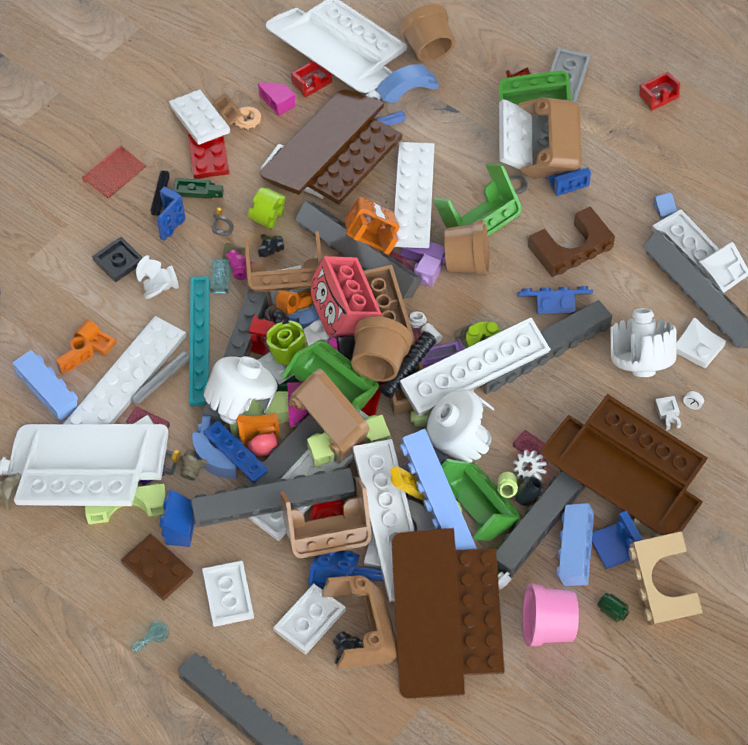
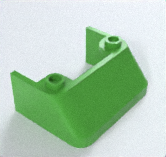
M563 70L509 77L501 80L499 83L500 101L505 99L516 105L539 98L573 101L569 75Z
M491 163L485 165L492 179L484 188V195L487 201L462 217L454 209L450 199L436 197L433 199L447 228L473 224L474 221L485 220L489 236L520 215L522 207L504 165Z
M318 340L298 351L282 375L283 379L295 375L297 380L304 382L313 372L321 369L358 412H360L379 388L377 381L367 379L358 374L352 367V361L322 340Z
M446 459L441 465L454 497L458 499L478 523L476 527L478 532L473 536L475 540L491 541L514 526L522 518L518 510L507 498L499 494L497 486L475 463Z

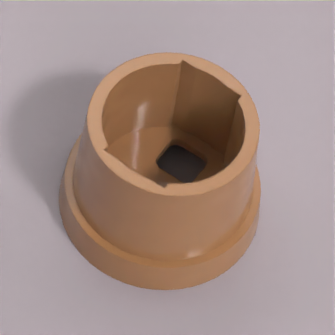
M429 4L413 10L399 25V33L409 43L417 58L422 62H431L444 57L455 45V39L448 24L449 19L446 10L439 4Z
M474 221L473 224L445 228L444 245L448 272L488 275L489 243L486 221Z
M372 316L360 320L356 325L354 335L353 369L361 376L373 381L384 382L394 379L398 374L404 356L408 354L412 345L413 337L410 331L401 323L386 317Z

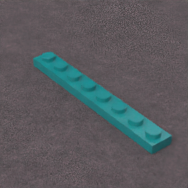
M209 276L190 277V407L205 406L207 402L204 397V391L209 380Z

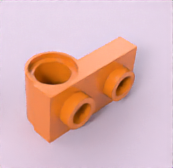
M281 290L276 295L275 304L276 309L282 310L285 314H294L300 308L309 307L313 300L311 292L306 290L297 294Z
M85 320L74 333V338L78 336L84 337L91 343L94 351L104 356L116 344L115 338L100 331L99 327L91 320Z
M78 336L73 338L70 342L71 350L55 359L58 370L62 375L72 371L76 366L90 360L94 356L91 343L84 337Z

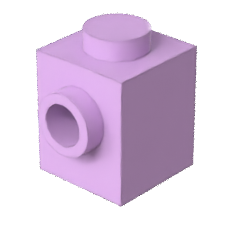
M424 254L420 263H416L413 272L423 279L420 283L421 285L430 287L434 285L441 272L440 259Z

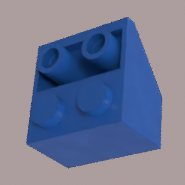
M169 490L168 498L165 497L163 502L165 514L161 515L160 518L162 537H165L166 545L190 547L195 524L191 500L173 490Z

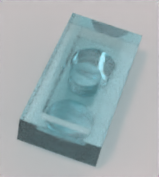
M229 259L212 260L210 293H229L231 274Z

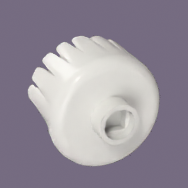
M640 308L634 310L633 318L628 319L627 328L624 320L620 321L619 328L618 323L611 327V360L616 367L632 371V374L637 377H650L655 375L656 371L666 369L675 363L677 357L676 328L668 321L665 327L664 320L658 319L656 329V321L652 318L654 313L651 309Z
M246 356L224 357L215 363L204 391V397L208 404L211 403L213 410H216L219 404L218 413L223 421L229 424H236L238 415H243L245 410L248 411L252 400H260V407H264L263 414L267 412L277 390V381L273 374L254 358Z
M461 389L448 393L438 401L429 415L426 429L431 444L452 460L470 463L473 460L479 459L481 455L478 452L482 454L487 453L492 440L490 432L481 425L480 419H482L483 407L488 406L493 411L494 408L469 390Z

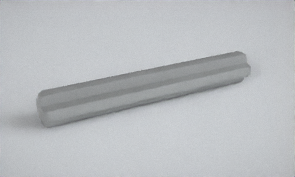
M186 351L179 354L132 396L131 401L133 404H140L188 362L190 355Z

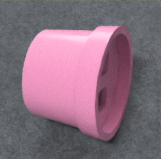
M529 583L525 590L522 609L523 636L527 647L541 646L543 643L573 642L577 634L579 618L578 601L575 592L544 588L543 585Z

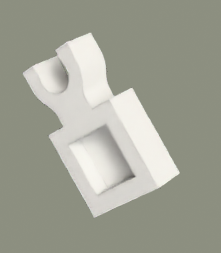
M675 396L656 399L655 405L659 418L666 420L665 429L670 430V423H675L676 428H680L681 421L677 417L680 411Z

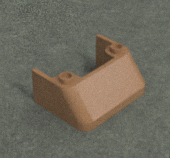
M539 98L518 103L520 108L531 115H548L549 148L543 149L538 153L537 165L523 167L521 172L536 179L579 169L582 164L579 105L571 100Z
M319 231L315 232L317 258L305 261L303 268L266 271L264 265L251 263L248 237H244L249 288L254 292L311 288L312 278L322 261Z
M317 369L291 394L289 405L290 407L294 406L296 409H306L330 437L329 448L335 455L338 454L336 461L339 464L353 453V446L364 444L369 432V426L326 373L321 369Z
M359 477L355 478L357 497L349 498L344 502L343 515L305 522L303 513L298 509H291L290 501L285 492H280L283 520L291 550L296 557L306 558L363 547L370 543L372 532L367 489Z
M360 575L328 578L322 592V598L348 595L362 596L370 627V632L366 633L363 637V648L344 650L337 664L338 669L383 665L394 662L397 657V644L383 590L366 577Z

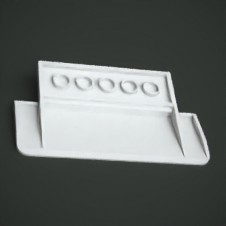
M325 0L306 13L299 8H294L275 16L266 23V28L355 90L363 93L376 89L393 72L384 65L407 50L405 43L340 0Z
M162 424L24 425L17 432L7 473L8 477H14L17 473L22 476L14 501L16 505L132 506L139 480H161L169 434L168 429Z

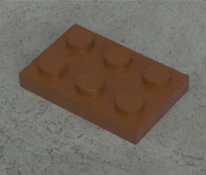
M149 534L121 559L122 564L163 601L193 575V571L152 534Z

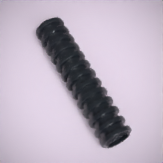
M426 331L421 333V336L418 337V340L409 349L408 354L404 356L397 376L390 381H384L379 386L382 394L389 398L395 396L394 393H397L398 389L401 388L399 381L408 377V375L410 376L412 371L419 365V362L426 356V353H429L433 345L436 344L437 341L434 335Z

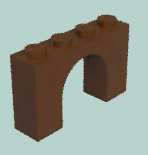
M591 206L575 213L574 225L586 240L580 247L565 248L558 245L545 228L529 236V249L551 277L561 275L566 270L577 267L581 263L594 259L597 255L608 252L613 248L615 235Z

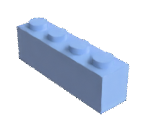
M30 350L12 362L15 373L59 422L76 410L78 407L76 394L73 391L69 392L67 390L65 382L61 378L59 380L56 378L53 369L50 366L46 367L44 365L45 362L39 354L35 355Z
M589 503L565 505V513H562L563 530L560 532L562 546L558 551L560 566L557 567V577L564 586L588 585L594 522V512Z

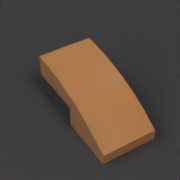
M226 93L213 103V106L229 126L243 115Z

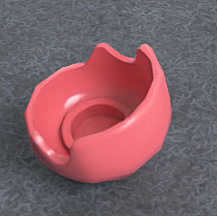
M273 432L258 435L251 441H248L249 450L258 457L269 456L271 451L278 446L277 437Z

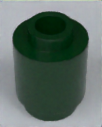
M605 593L597 604L600 611L615 622L624 621L630 612L628 610L629 605L613 594Z

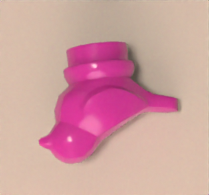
M231 250L225 256L230 260V267L233 268L234 278L238 280L247 279L246 257L240 255L236 250Z

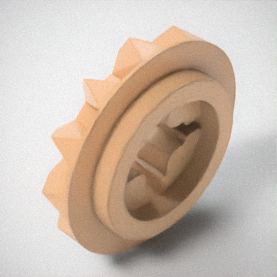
M242 107L239 109L243 115L235 121V126H239L240 129L246 128L249 130L251 127L255 129L256 125H260L261 114L256 108Z

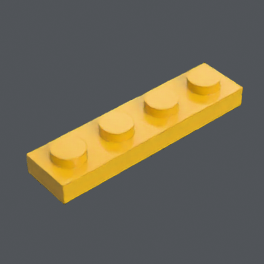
M398 466L390 469L392 475L390 480L395 488L422 501L426 500L423 492L419 493L415 483L418 480L415 475Z

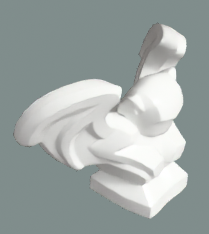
M149 255L144 256L139 261L136 269L138 281L140 282L145 276L149 277V279L143 282L146 291L144 294L145 299L152 298L163 290L170 289V287L179 288L172 265L167 269L161 268V262L149 259Z

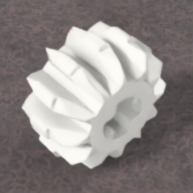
M525 450L524 456L518 454L519 461H513L517 465L513 472H519L516 478L522 479L523 482L530 477L542 480L540 473H546V470L542 469V467L547 465L546 462H541L543 459L542 455L537 456V451L534 450L531 453ZM529 463L533 465L530 466L533 467L531 471L527 470V468H529L527 467Z

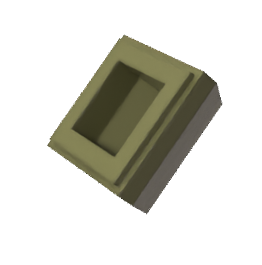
M225 243L223 259L229 260L225 255L231 250H236L240 255L244 256L245 247Z

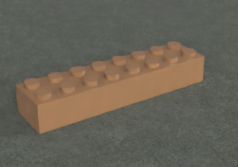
M387 265L363 271L382 313L381 317L390 318L404 325L413 337V345L415 338L393 266ZM422 361L412 371V374L424 369ZM402 388L398 389L397 393H394L395 396L393 398H389L394 415L414 411Z

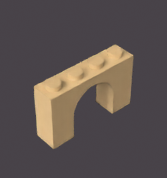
M682 531L630 544L628 552L630 559L634 560V576L640 583L639 596L641 601L645 603L644 616L650 625L703 613L698 593L679 597H667L655 588L652 581V570L658 560L687 552Z

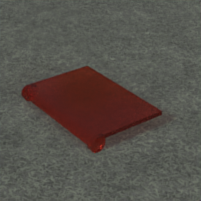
M119 146L86 173L82 179L86 183L89 182L105 197L109 198L146 166L124 147Z

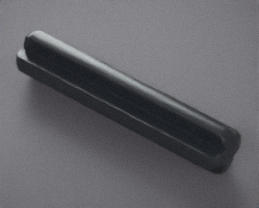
M162 170L159 174L150 209L153 216H159L161 213L162 200L160 190L168 185L170 177L168 171Z

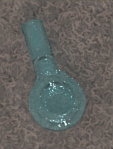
M163 622L153 623L147 630L148 634L131 646L133 652L136 654L152 641H164L169 635L167 625Z

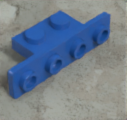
M579 286L577 290H570V287H558V291H551V288H540V291H532V288H523L521 292L517 293V297L537 296V314L575 313V295L593 294V289H588V286Z
M216 421L203 431L204 435L253 483L268 473V469L256 458L254 453L249 451L219 421Z

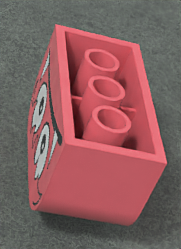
M324 256L312 278V300L325 332L329 336H354L356 325L360 320L372 316L381 317L382 313L357 257Z

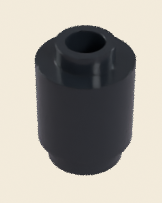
M536 477L525 479L514 495L516 501L521 505H530L541 493L543 488L541 481Z

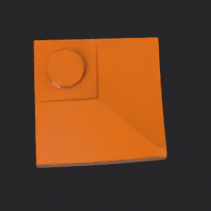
M276 413L263 416L238 415L236 419L239 438L245 447H248L249 440L251 441L261 434L273 432L277 438H280L279 421Z

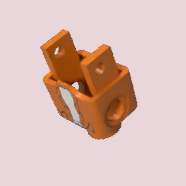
M359 197L345 218L347 235L356 241H361L389 255L398 242L396 233L399 230V224L393 211L373 201ZM364 213L369 214L370 217H365Z

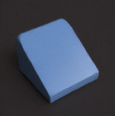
M671 192L654 198L653 205L660 218L677 212Z

